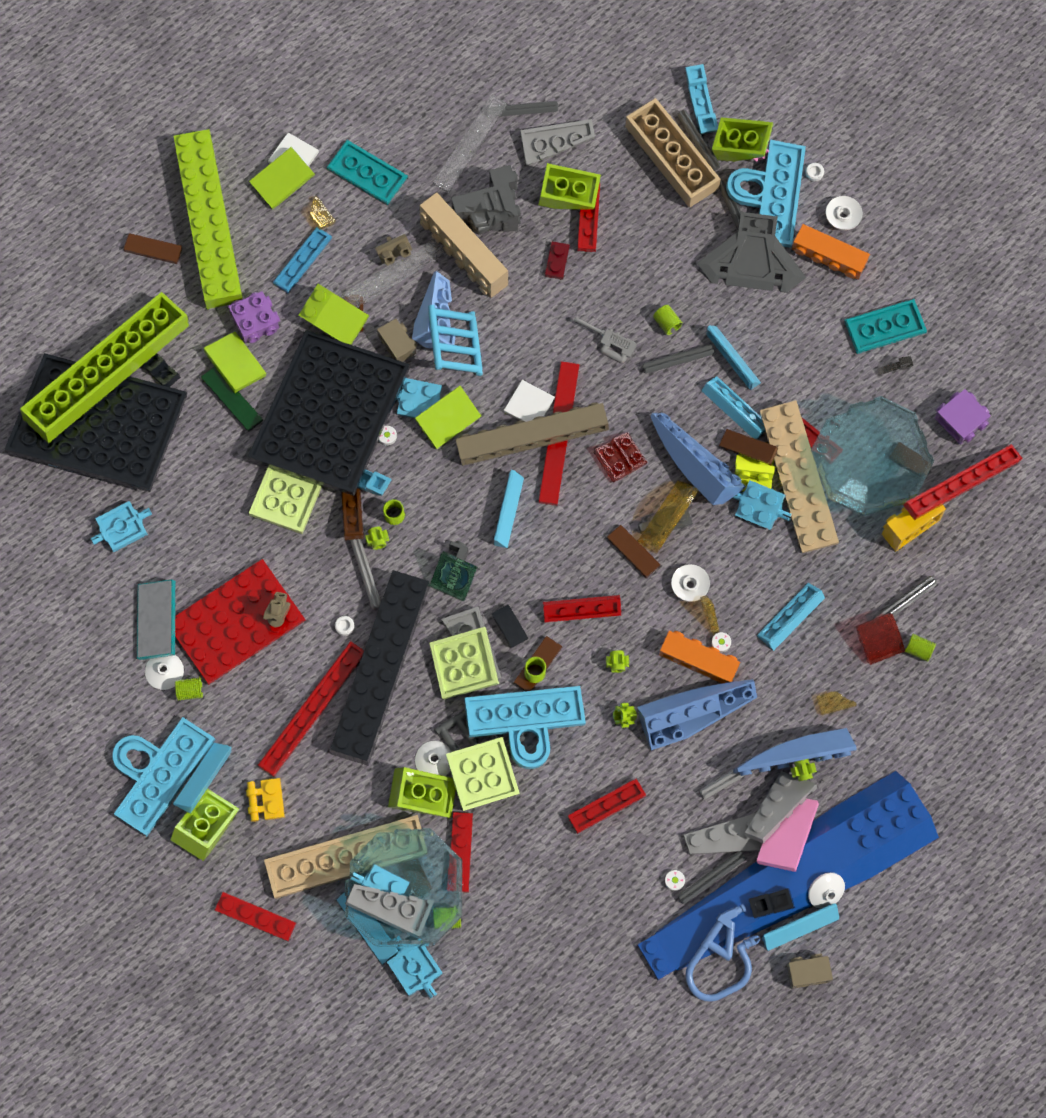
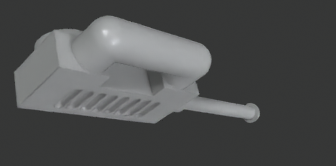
M578 317L574 319L575 322L603 336L601 340L603 345L600 349L602 354L620 363H624L628 356H632L637 346L636 342L619 335V332H613L611 328L604 331ZM613 344L621 348V354L609 349Z

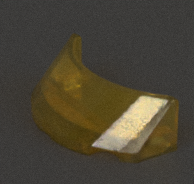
M677 480L638 539V542L657 554L699 490L694 485Z

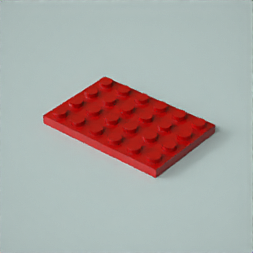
M263 559L175 616V637L208 685L306 621L288 594L286 602L291 604L284 623L279 627H274L269 624L267 619H263L264 613L271 599H274L275 593L287 594Z

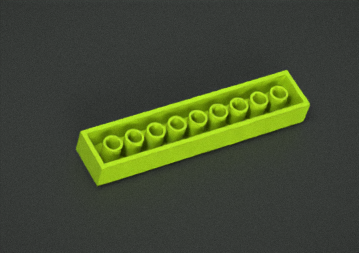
M210 129L175 135L173 137L206 308L211 309L231 305L236 300H243Z
M159 293L21 407L20 411L23 420L44 440L50 443L189 327L187 314L165 294Z

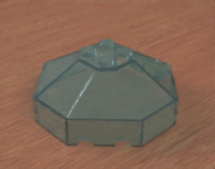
M879 396L872 401L865 403L862 401L850 405L847 413L827 418L811 452L828 499L862 516L903 505L908 500L916 497L934 463L932 454H929L924 433L918 425L916 413Z
M431 828L396 829L394 832L377 833L350 861V877L353 876V872L364 877L369 873L374 863L410 882L405 891V896L418 897V899L434 901L419 938L413 937L346 905L345 917L372 945L376 947L434 946L462 917V858ZM349 879L345 881L346 900L354 884L360 885L359 883Z

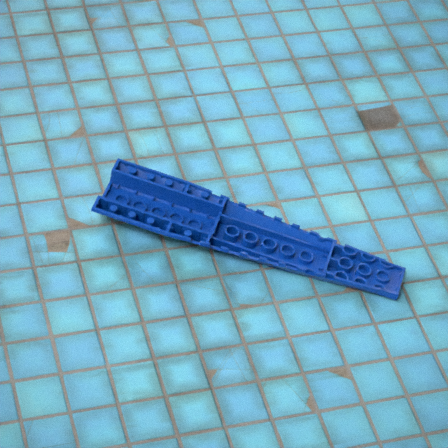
M895 771L831 808L813 821L796 872L761 865L756 861L658 930L655 935L637 946L656 978L660 980L671 972L679 971L688 966L716 923V917L719 913L739 907L741 904L745 906V912H741L737 917L731 919L735 923L733 942L735 944L813 906L809 901L808 891L812 882L820 875L830 872L840 875L844 880L846 890L872 878L938 839L939 836L932 817L911 784ZM786 888L790 889L795 908L754 919L749 903L750 898ZM723 925L713 940L722 948H725L726 925ZM708 948L700 960L715 952Z

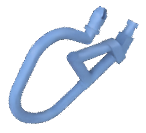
M743 904L718 914L716 923L687 966V985L692 994L700 1000L708 1002L720 1000L743 988L750 979L752 966L745 949L758 944L760 941L759 936H752L737 945V950L745 966L744 975L739 982L716 994L709 995L699 991L693 981V970L708 948L727 961L732 958L735 923L731 919L746 911ZM723 925L727 926L725 949L713 942Z

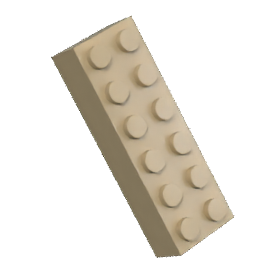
M656 98L626 116L625 127L689 208L719 189L721 180Z
M435 193L420 205V224L425 230L429 229L433 233V239L437 243L441 242L447 255H452L456 259L455 262L460 269L464 268L468 272L467 276L472 282L476 281L480 285L479 289L484 295L488 294L492 298L508 286V270L438 193Z

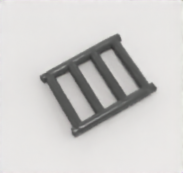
M465 710L434 729L438 735L441 734L452 752L460 749L447 730L456 724L471 746L479 744L475 737H469L468 726L464 721L466 718ZM522 734L520 735V742L525 740ZM488 735L490 740L498 738L497 735ZM509 741L505 743L507 751L510 750Z

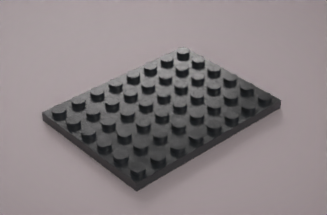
M305 330L248 454V460L354 496L409 372L410 364Z
M44 353L22 407L75 364L76 361ZM129 376L50 443L44 440L23 420L20 411L5 446V452L151 492L186 401L187 392Z

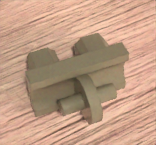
M405 234L393 240L388 236L386 237L387 243L375 248L382 264L385 263L388 266L393 264L394 258L398 256L405 258L411 255L412 250Z
M276 592L274 599H271L264 613L263 619H267L271 626H281L290 609L291 603L286 602L287 594Z

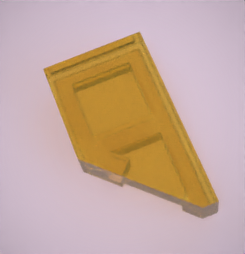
M314 196L309 217L321 230L333 225L336 220L320 199Z
M706 595L700 597L703 612L714 636L720 631L714 605Z
M836 691L816 697L822 715L857 706L856 702L843 697Z

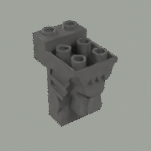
M511 165L489 170V188L451 197L453 211L467 226L471 227L475 234L481 235L489 230L498 231L502 229L505 232L518 230V224H521L519 217L521 212L519 205H515V190H518L516 171H512Z

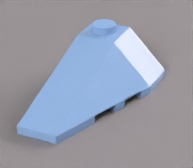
M437 271L433 273L415 320L412 339L425 348L432 349L428 306L435 305L437 309L450 310L448 303L452 301L450 281ZM436 316L438 326L451 327V318ZM438 333L440 343L455 345L456 336Z

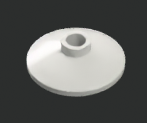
M839 196L832 199L826 208L828 222L839 230L855 228L860 223L863 215L860 204L848 196ZM844 213L847 217L843 218L840 214Z
M689 564L675 571L671 585L677 597L687 602H695L702 599L708 593L710 579L704 569L697 565ZM692 582L694 586L692 588L687 587V583Z
M176 655L149 659L145 667V676L148 683L160 690L175 687V681L181 680L184 674L183 664ZM165 666L167 667V670L165 672H161V667Z
M430 741L423 744L415 756L417 770L446 776L449 774L450 768L445 754L452 751L445 743L440 741ZM437 756L438 760L436 762L431 761V757Z
M831 872L817 877L812 882L808 891L810 903L820 909L834 903L836 904L844 893V880L840 875Z

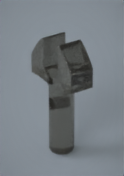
M911 356L899 358L898 362L878 368V373L882 375L898 369H909L914 366Z

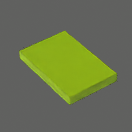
M291 146L249 182L268 205L274 209L315 174Z
M235 331L204 347V353L234 393L266 376L265 370Z
M458 386L414 419L435 449H437L479 419L481 415L462 387Z

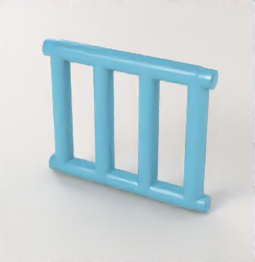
M429 305L428 314L435 369H454L474 372L476 375L482 376V361L475 312L462 313L437 309L435 305ZM436 316L469 321L470 330L438 326ZM438 333L471 338L472 348L440 343ZM441 351L473 355L474 365L444 361L441 359Z

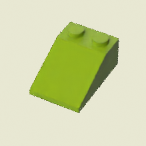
M721 117L712 147L717 160L732 162L764 157L773 122Z
M547 163L538 205L553 209H594L601 175Z
M317 284L299 313L300 317L335 339L352 345L369 317L368 314L320 284Z
M405 767L395 768L388 807L451 818L456 791L453 778Z
M207 788L191 814L187 812L176 825L171 841L204 861L239 811V808Z

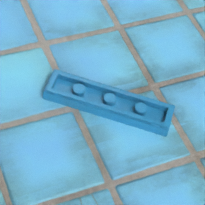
M316 227L276 277L273 284L289 293L330 242L332 236Z

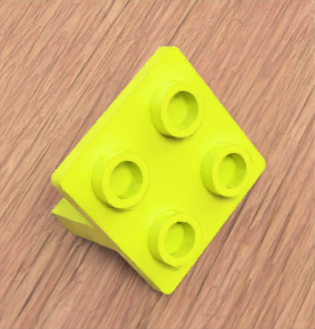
M739 454L736 455L734 474L739 476L741 482L746 486L741 492L746 490L750 480L771 489L775 466H773L774 459L770 466Z

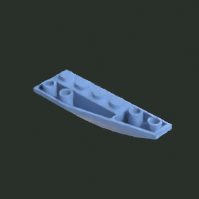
M651 414L650 417L657 433L675 464L712 505L724 504L744 490L746 486L741 482V478L733 474L726 463L717 459L675 424L667 414Z
M753 679L735 681L685 691L638 706L637 709L651 750L691 737L756 699L757 693Z
M847 728L811 734L767 749L733 769V772H740V776L752 774L751 770L759 769L760 773L771 771L770 767L778 766V769L790 767L789 763L805 759H815L816 762L832 759V755H834V759L850 756L851 751L857 749Z

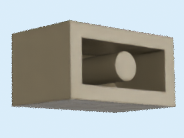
M397 319L377 329L379 339L393 359L403 362L416 354L417 344L412 337L409 338L406 334L407 329L405 325L399 323Z
M815 954L810 956L811 959L803 960V957L792 958L791 962L787 964L791 989L830 983L833 977L829 957Z

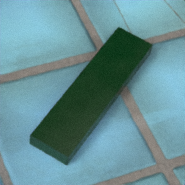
M215 366L201 376L207 386L248 432L263 421L262 417L239 391L233 392Z

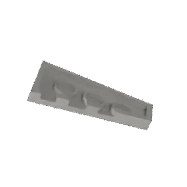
M592 119L520 130L526 167L595 138Z
M479 607L442 619L452 636L485 627ZM490 643L495 669L499 681L502 680V677Z
M781 771L745 831L746 837L764 843L780 827V823L785 818H789L793 814V810L799 804L802 805L806 797L817 789V784L807 780L798 781V777H792L791 774Z
M756 813L683 835L689 855L760 851L763 843L748 838L745 835V831Z
M356 884L352 886L345 902L346 905L416 938L420 937L434 903L433 900H422L414 896L398 895L395 892L380 891V889Z

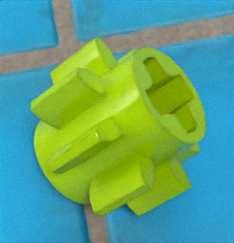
M380 526L368 530L369 535H365L368 547L372 546L373 550H378L387 546L386 542L389 541L387 530L382 531Z
M611 651L610 656H606V668H611L612 673L625 672V667H629V655L624 656V651Z
M621 703L620 706H615L613 712L615 724H621V728L635 724L637 712L634 706H629L628 703Z
M809 759L794 762L795 767L790 768L792 777H798V781L812 779V773L817 772L815 763H809Z

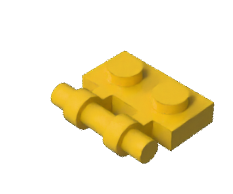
M280 778L261 780L260 789H255L254 781L247 782L248 790H246V797L249 798L248 814L251 816V822L259 821L258 813H264L265 820L285 818ZM262 795L263 806H257L256 796Z

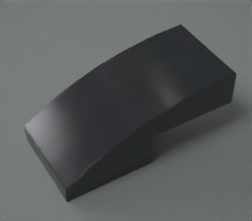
M157 353L142 365L161 385L170 387L181 378Z
M508 604L491 613L510 648L528 639Z
M789 888L749 899L754 919L795 908Z

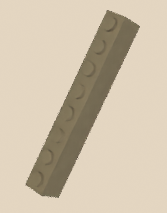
M591 403L588 407L584 408L575 407L567 412H555L547 417L538 416L527 422L518 421L514 425H501L490 431L481 430L478 434L474 435L465 434L456 439L463 466L608 431L609 425L603 403Z

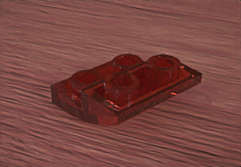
M628 432L613 438L610 443L596 448L593 452L613 483L648 463Z
M891 612L856 626L859 641L863 645L868 664L872 665L905 652L898 626Z

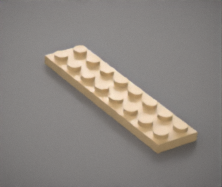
M797 401L760 410L768 442L778 448L774 462L783 492L786 495L785 499L789 512L792 513L791 519L801 552L806 553L839 544Z
M418 815L268 858L264 862L274 898L277 899L353 876V872L357 874L369 872L373 863L383 868L429 853Z

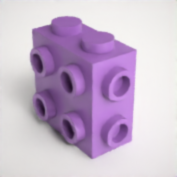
M263 291L259 293L254 292L247 298L236 300L228 306L245 344L248 342L254 343L261 336L272 335L279 329L278 322H280V318L276 311H272V302L269 296L265 297Z
M964 389L960 393L958 391L950 397L951 401L947 404H941L936 409L937 414L935 416L936 421L960 445L965 441L967 443L975 437L974 433L976 431L984 430L989 425L988 420L991 416L988 409L983 405L981 406L976 401V397Z

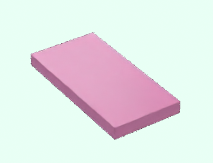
M806 798L802 805L799 804L793 810V814L789 818H785L780 823V827L762 844L757 858L758 864L796 872L819 805L817 800Z

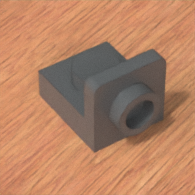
M451 541L449 549L458 552L454 553L451 560L454 562L458 560L464 563L469 553L468 547L460 541Z

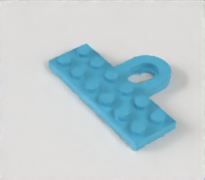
M770 140L765 172L747 168L735 170L728 178L726 190L734 202L760 208L759 214L778 216L775 236L783 247L791 248L806 146ZM743 181L756 182L761 186L762 192L758 195H752L747 190H743L740 183Z
M580 686L464 698L469 737L508 733L511 756L517 765L525 769H536L547 761L550 754L548 729L584 726L586 724ZM523 732H533L537 736L538 744L536 745L535 753L529 754L525 751V747L520 742V735Z
M183 717L160 749L140 736L132 735L122 738L114 747L113 761L119 771L136 781V783L114 815L147 837L212 746L215 738ZM128 751H144L150 757L149 765L144 769L134 768L131 761L127 758Z

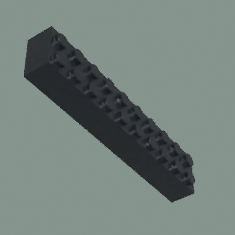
M392 570L330 748L331 755L369 766L430 588L428 580Z

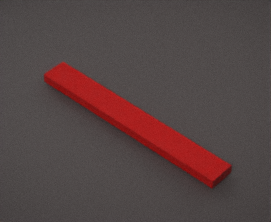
M561 361L553 413H563L573 408L580 364ZM568 440L551 444L547 447L539 503L558 506Z
M1010 444L908 500L903 506L915 521L1014 466L1023 458L1013 445Z
M351 641L260 761L258 764L260 768L273 777L277 774L359 664L364 653L362 648Z

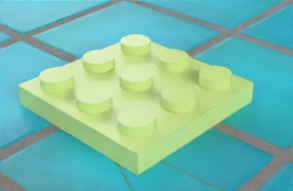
M268 467L249 511V516L303 534L323 485Z
M485 627L430 642L442 699H448L499 684Z
M503 737L445 754L462 811L520 794Z

